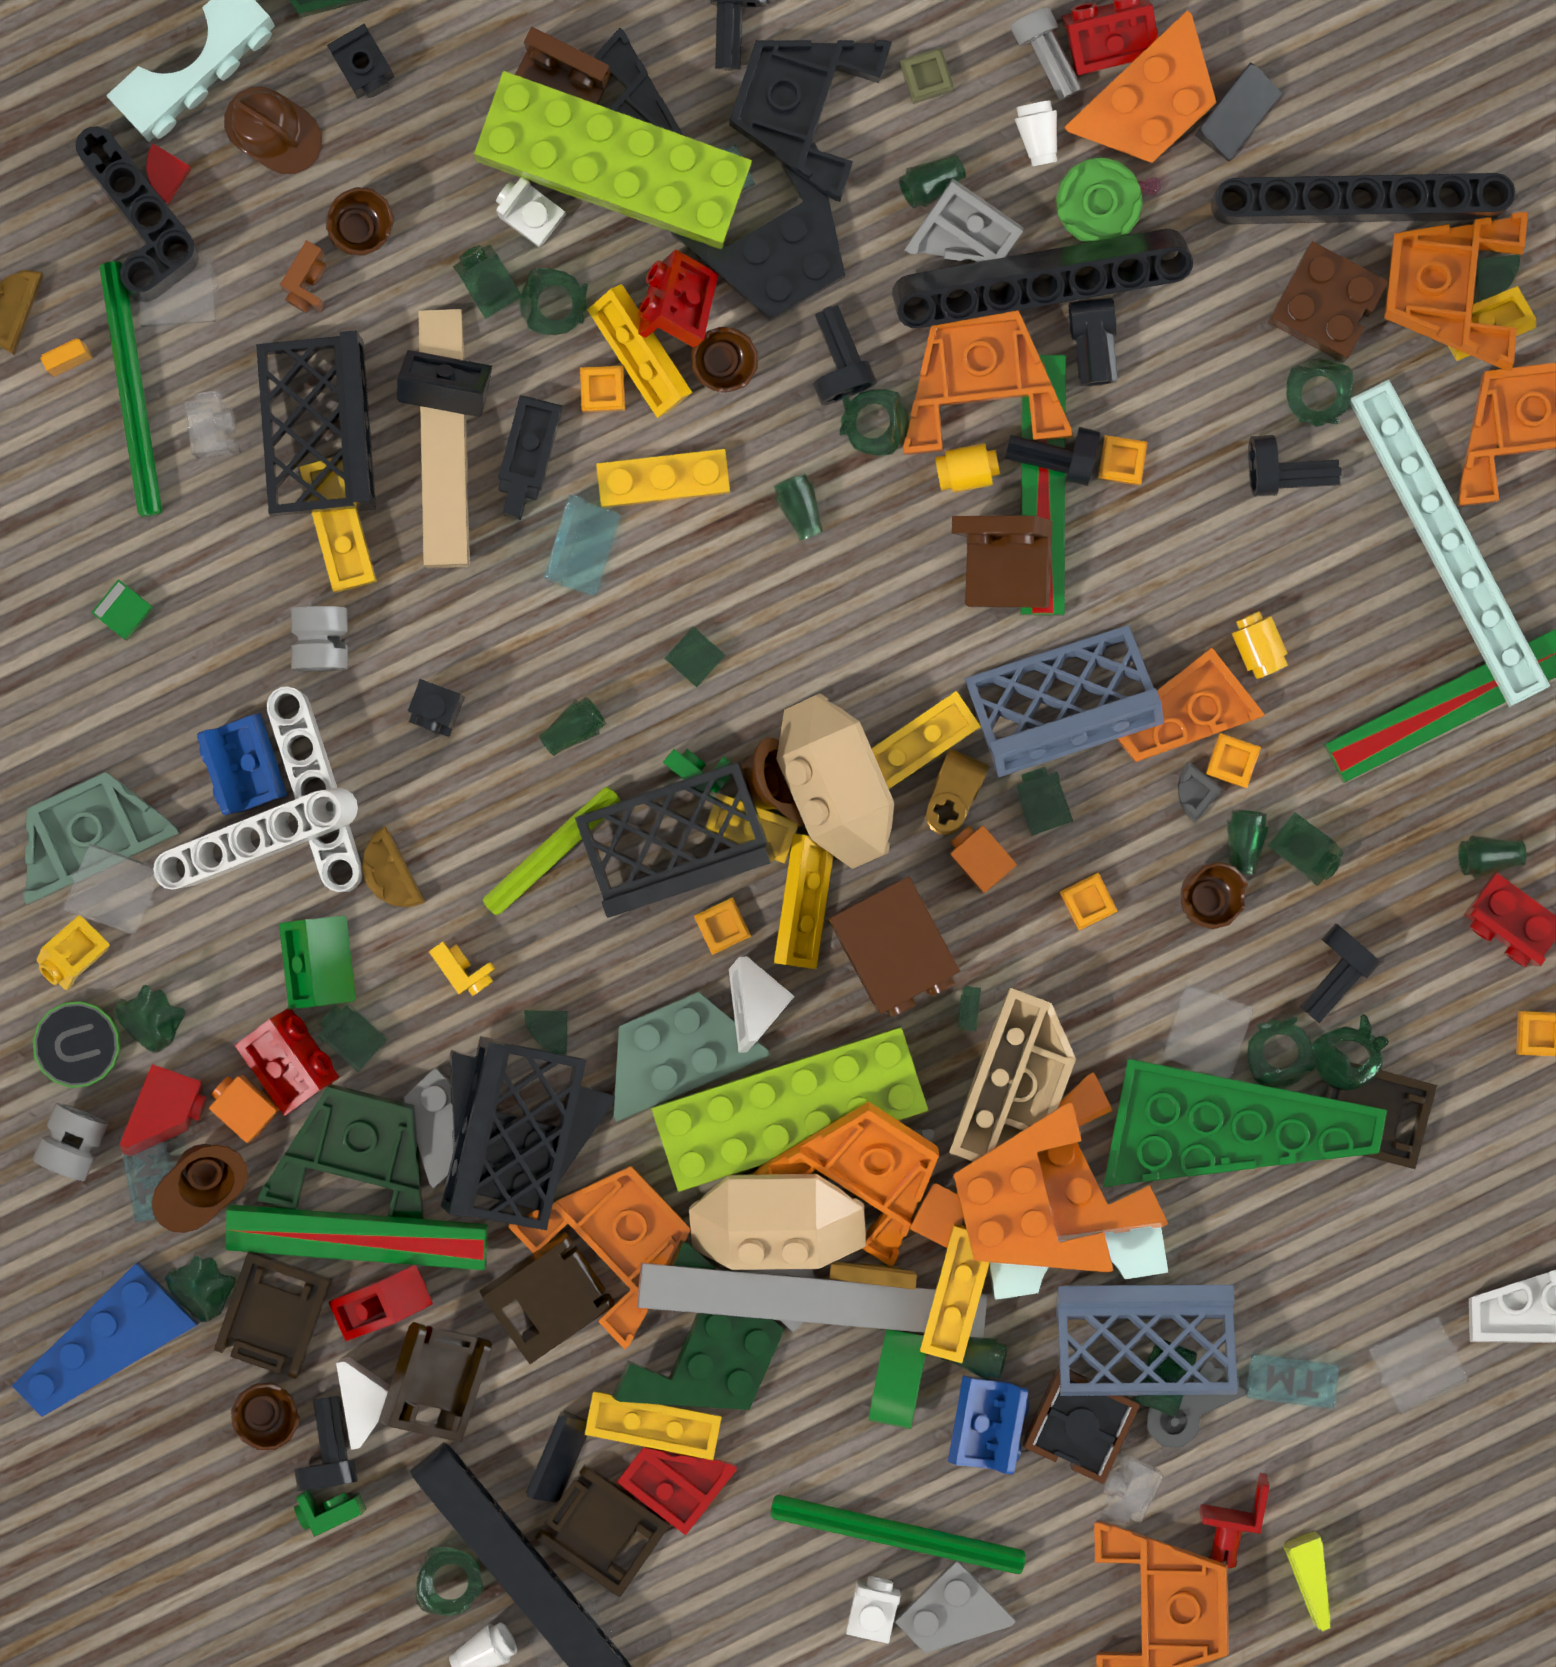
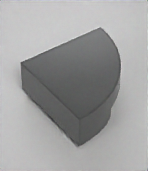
M1187 762L1179 777L1178 797L1185 814L1192 822L1196 823L1222 788L1190 762Z

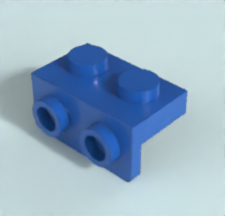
M261 713L247 716L219 728L197 733L200 744V756L207 766L213 784V796L220 806L223 815L245 812L288 796Z
M963 1375L948 1462L960 1466L994 1469L1003 1474L1013 1475L1016 1462L1021 1455L1020 1437L1023 1420L1026 1418L1029 1410L1028 1389L1009 1381Z

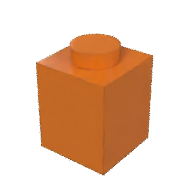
M969 825L950 841L955 849L948 855L982 894L987 892L1017 866L1015 861L983 825L976 831Z
M244 1074L237 1076L234 1080L227 1076L211 1093V1096L216 1100L208 1108L246 1143L254 1141L280 1112L275 1102Z

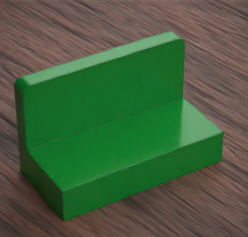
M345 916L279 923L288 1008L297 1009L354 1002L356 994L347 918Z

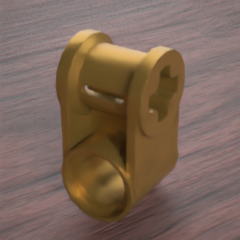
M951 748L949 749L935 782L936 787L926 811V822L932 831L945 836L953 834L960 829L972 801H975L989 769V764ZM945 804H950L953 806L952 814L958 818L956 821L948 820L946 825H941L938 823L939 815L933 812L935 808L943 809Z

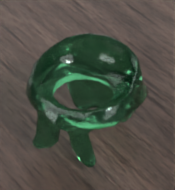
M535 268L531 270L519 297L520 314L527 327L539 334L560 335L573 330L579 323L583 324L585 319L584 312L588 308L586 300L588 284H583L580 288L574 276L552 268ZM548 286L564 288L572 299L570 313L561 320L546 318L539 309V295Z
M1323 358L1306 360L1300 365L1293 366L1290 370L1286 386L1288 406L1293 414L1299 418L1300 422H1308L1315 427L1323 426L1326 423L1339 424L1337 417L1347 411L1351 402L1354 386L1352 370L1347 365L1337 364ZM1317 376L1330 379L1336 387L1335 401L1329 408L1322 411L1311 410L1305 406L1301 395L1304 384L1309 379Z
M872 389L860 392L851 401L847 395H844L842 402L845 412L841 417L840 436L847 435L854 449L868 455H892L905 441L910 423L908 412L901 402L900 394L888 389ZM867 405H881L889 414V427L878 438L864 437L857 428L856 420L858 413Z
M143 985L138 996L134 999L127 1000L121 998L114 1008L119 1023L138 1043L151 1053H160L173 1044L176 1031L185 1015L183 1008L174 1007L169 1004L165 992L162 990L151 992L148 985Z
M1365 1014L1360 1016L1358 1030L1347 1026L1336 1028L1321 1035L1313 1042L1316 1070L1320 1077L1333 1088L1344 1091L1356 1090L1371 1082L1382 1068L1383 1054L1381 1050L1389 1044V1040L1384 1036L1375 1037L1373 1034L1371 1035L1372 1026ZM1344 1041L1360 1043L1368 1051L1369 1060L1365 1065L1358 1068L1351 1067L1348 1056L1337 1049L1336 1046Z
M1289 1017L1283 1021L1273 1019L1267 1023L1257 1025L1259 1031L1249 1040L1247 1052L1249 1069L1255 1081L1270 1087L1286 1088L1298 1083L1307 1073L1315 1070L1316 1058L1312 1043L1306 1032L1294 1024L1298 1020L1297 1017ZM1285 1035L1296 1043L1298 1057L1291 1066L1276 1068L1265 1060L1263 1047L1270 1037Z
M194 1256L190 1264L180 1268L172 1267L165 1276L171 1293L192 1315L202 1322H210L222 1314L225 1302L235 1284L234 1277L220 1273L217 1263L213 1258L201 1260L199 1256Z
M432 1547L427 1550L416 1582L417 1589L415 1594L417 1605L422 1611L434 1615L453 1616L462 1614L483 1591L484 1586L481 1579L480 1562L475 1561L472 1556L453 1548ZM446 1564L460 1566L468 1576L466 1591L456 1599L440 1597L433 1587L435 1572Z

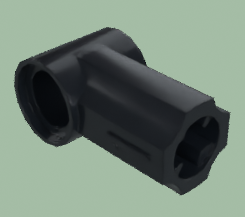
M1113 298L1069 302L1070 333L1072 340L1076 342L1080 386L1091 387L1117 383L1113 336H1116V313Z

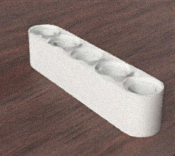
M291 687L276 689L268 698L267 712L295 799L305 796V786L313 778L322 779L326 785V790L337 788L307 696ZM293 695L299 701V712L291 719H283L278 711L279 702L284 697ZM299 737H308L313 744L312 754L309 758L298 761L292 755V744ZM329 798L326 803V812L333 819L336 815V805ZM348 824L339 829V836L332 843L326 844L319 837L309 840L323 884L336 892L354 890L362 882L364 875L357 847ZM340 860L347 861L353 870L351 880L344 885H338L331 877L333 865Z
M343 788L315 791L163 852L154 863V876L161 886L171 890L198 885L347 826L353 822L357 815V800L351 792ZM329 798L336 805V815L333 819L326 812V803ZM291 813L298 820V830L295 834L291 832L288 826V819ZM253 829L260 835V845L257 849L251 843L250 836ZM216 844L220 846L223 854L220 864L216 861L213 854ZM178 859L185 866L183 878L177 873L176 864Z

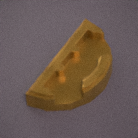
M22 270L19 273L7 276L0 282V347L14 356L44 277L42 272Z
M384 826L371 837L364 851L362 871L367 886L377 898L392 906L410 908L426 903L387 826Z
M834 1262V1264H831L829 1279L915 1290L917 1274L913 1270H900V1267Z

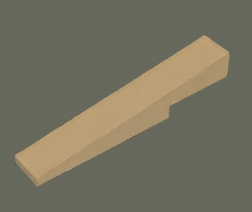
M462 309L418 311L419 352L464 360ZM420 406L424 566L427 569L470 567L466 415Z

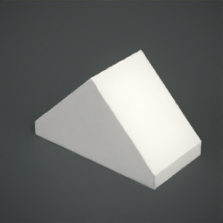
M738 957L729 968L738 1052L746 1053L759 1040L794 996L750 958Z
M345 1357L341 1358L336 1363L352 1450L360 1448L378 1424L390 1385L352 1358Z

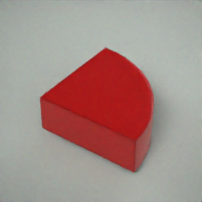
M153 143L151 145L146 162L148 180L162 200L169 205L191 171V167Z

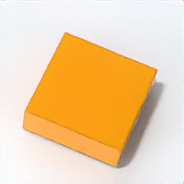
M75 338L42 354L40 359L46 371L56 377L93 359L88 346L82 340Z
M623 366L580 367L582 413L625 411Z
M1105 435L1097 480L1140 486L1148 442Z
M1219 733L1205 775L1246 789L1261 747Z
M1099 872L1059 891L1078 931L1118 911Z
M733 897L694 915L712 955L751 937Z
M1518 1011L1516 1054L1556 1056V1013Z

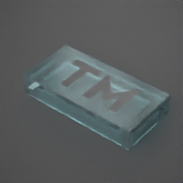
M167 1141L132 1156L122 1153L135 1223L156 1219L153 1215L151 1203L154 1190L163 1177L172 1170Z
M1251 1353L1246 1397L1334 1409L1339 1365Z

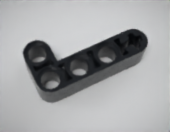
M98 126L88 127L78 135L76 151L85 169L145 244V246L128 257L123 263L120 270L121 280L129 295L135 300L150 302L161 296L196 268L199 261L198 250L191 235L111 133L105 128ZM97 145L99 148L104 149L111 162L106 168L98 155L91 152L90 149L93 146ZM128 176L135 179L134 187L126 193L116 192L113 188L115 182L121 177ZM156 210L162 214L160 221L156 225L146 227L140 224L141 216L145 212ZM172 245H186L188 247L187 255L179 261L168 259L166 254ZM140 270L152 271L153 279L148 285L137 287L132 284V278L136 272Z

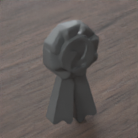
M1208 1359L1198 1372L1209 1382H1217L1224 1375L1225 1370L1221 1367H1214L1213 1362ZM1237 1376V1395H1161L1147 1410V1430L1161 1446L1183 1447L1198 1434L1201 1415L1237 1400L1247 1393L1239 1387V1378Z

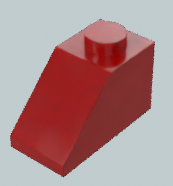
M152 1064L119 1144L122 1153L128 1156L135 1155L188 1131L192 1120L199 1121L207 1102V1097L202 1095L203 1087L201 1081Z
M416 1264L389 1274L328 1302L345 1342L395 1324L433 1305L426 1283L421 1277Z

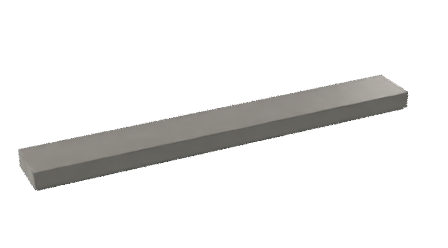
M641 1262L637 1307L925 1332L936 1288L916 1287L913 1290L823 1278ZM981 1292L970 1333L971 1337H984L988 1295Z

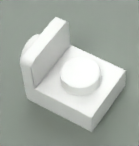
M521 177L516 184L510 181L496 199V202L500 204L496 210L499 218L538 248L542 247L566 215L564 210L532 187L530 181L524 177Z
M869 1576L867 1582L857 1580L846 1628L847 1635L889 1644L897 1605H899L901 1597L900 1590L893 1588L892 1581Z

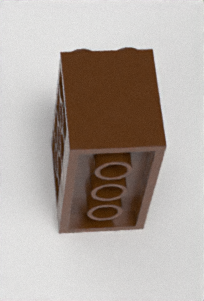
M910 876L828 918L872 1004L880 1014L887 1011L888 1015L895 1017L914 1007L916 1004L912 997L926 991L928 995L934 996L956 984L952 976L959 973L960 970Z

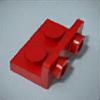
M1113 0L1114 3L1097 7L1096 3H1085L1071 9L1072 13L1061 16L1063 26L1067 30L1074 71L1077 75L1131 63L1158 38L1153 5L1149 0Z
M676 249L663 261L657 260L650 268L646 277V283L649 284L647 296L642 301L638 311V316L641 317L638 334L647 338L657 328H660L693 348L699 345L705 337L718 273Z
M1493 873L1464 913V916L1473 921L1469 926L1473 932L1488 942H1491L1493 938L1499 940L1508 947L1504 954L1524 968L1529 963L1533 966H1542L1546 960L1544 955L1556 940V915L1498 873Z
M289 1008L267 1020L234 1045L284 1116L294 1111L339 1078L329 1056L320 1050L308 1033L305 1022Z

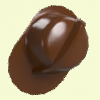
M250 87L239 92L229 102L224 114V128L229 140L242 152L268 169L281 174L299 173L308 169L317 160L322 148V133L317 121L306 110L282 94L267 87Z
M770 737L765 738L757 745L754 755L741 763L754 804L759 809L779 810L789 820L798 825L805 826L776 759L779 740Z
M206 1143L190 1147L178 1158L176 1166L163 1177L155 1188L151 1201L153 1215L161 1226L172 1232L186 1233L199 1229L215 1217L244 1189L248 1178L247 1164L242 1156L230 1147Z

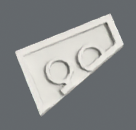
M1556 1270L1469 1298L1470 1342L1556 1343Z

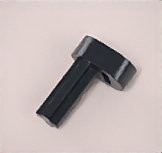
M710 0V4L717 6L715 69H724V71L741 70L742 8L767 7L771 5V0Z
M829 306L824 308L823 311L816 313L815 318L837 368L836 371L818 378L813 383L821 405L841 401L874 386L877 380L868 361H861L839 306Z
M1079 427L1073 450L1010 435L1005 459L1067 474L1066 481L1088 486L1101 432Z
M1274 435L1251 436L1249 439V478L1251 492L1254 497L1275 496L1278 494L1279 489L1340 485L1342 470L1339 467L1338 459L1279 463L1277 441Z
M1337 923L1332 926L1321 940L1339 954L1342 959L1300 1006L1318 1023L1325 1018L1361 975L1368 978L1381 964L1378 958Z
M339 1395L313 1399L322 1464L294 1469L297 1491L357 1482L355 1459L348 1460Z

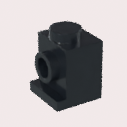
M365 23L327 45L357 99L364 95L367 98L379 95L390 86L388 81L395 78ZM367 56L370 62L366 68L358 69L354 66L356 60Z
M420 679L408 712L411 713L409 722L450 737L465 697L460 693Z

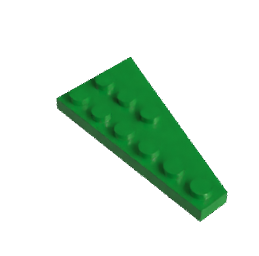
M1128 1058L1103 1187L1377 1154L1380 1151L1387 1110Z

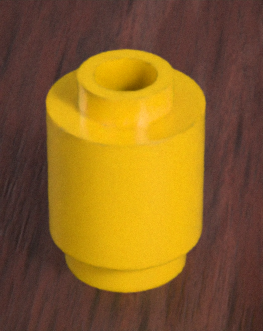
M985 443L945 450V455L935 457L941 491L952 489L953 493L992 486V477L1000 475L996 450L987 451Z
M1260 611L1236 621L1239 629L1231 634L1247 670H1252L1256 679L1288 666L1284 657L1288 653L1272 616L1263 618Z

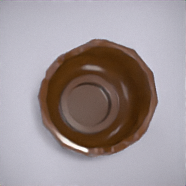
M355 187L344 191L334 199L326 217V230L333 245L344 253L366 256L379 250L387 241L394 223V217L387 199L374 189Z
M717 327L706 331L704 340L692 349V370L699 382L713 391L721 393L735 391L746 387L757 371L758 352L750 337L739 329Z
M1212 862L1197 866L1188 873L1181 887L1183 913L1186 914L1193 924L1214 930L1230 925L1239 916L1240 912L1245 909V889L1248 886L1246 878L1235 866L1222 862Z
M256 1383L249 1386L238 1394L231 1409V1421L236 1435L242 1442L256 1450H276L291 1441L300 1420L293 1397L287 1390L274 1383Z

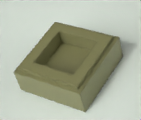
M941 47L900 60V67L912 104L954 91L953 82Z

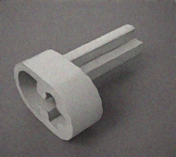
M1049 7L1036 10L1010 25L1020 47L1032 44L1059 100H1063L1083 89L1055 34L1059 26Z

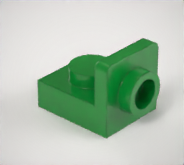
M687 748L682 755L673 749L663 761L668 768L683 780L703 774L702 770L706 766L701 759ZM724 756L714 769L729 765L731 761ZM732 774L717 778L711 791L717 794ZM708 782L694 787L704 792Z
M305 1490L296 1496L298 1505L294 1506V1511L300 1525L304 1530L310 1528L314 1537L363 1514L367 1509L360 1493L348 1498L346 1492H342L322 1502L324 1510L320 1512L310 1490Z

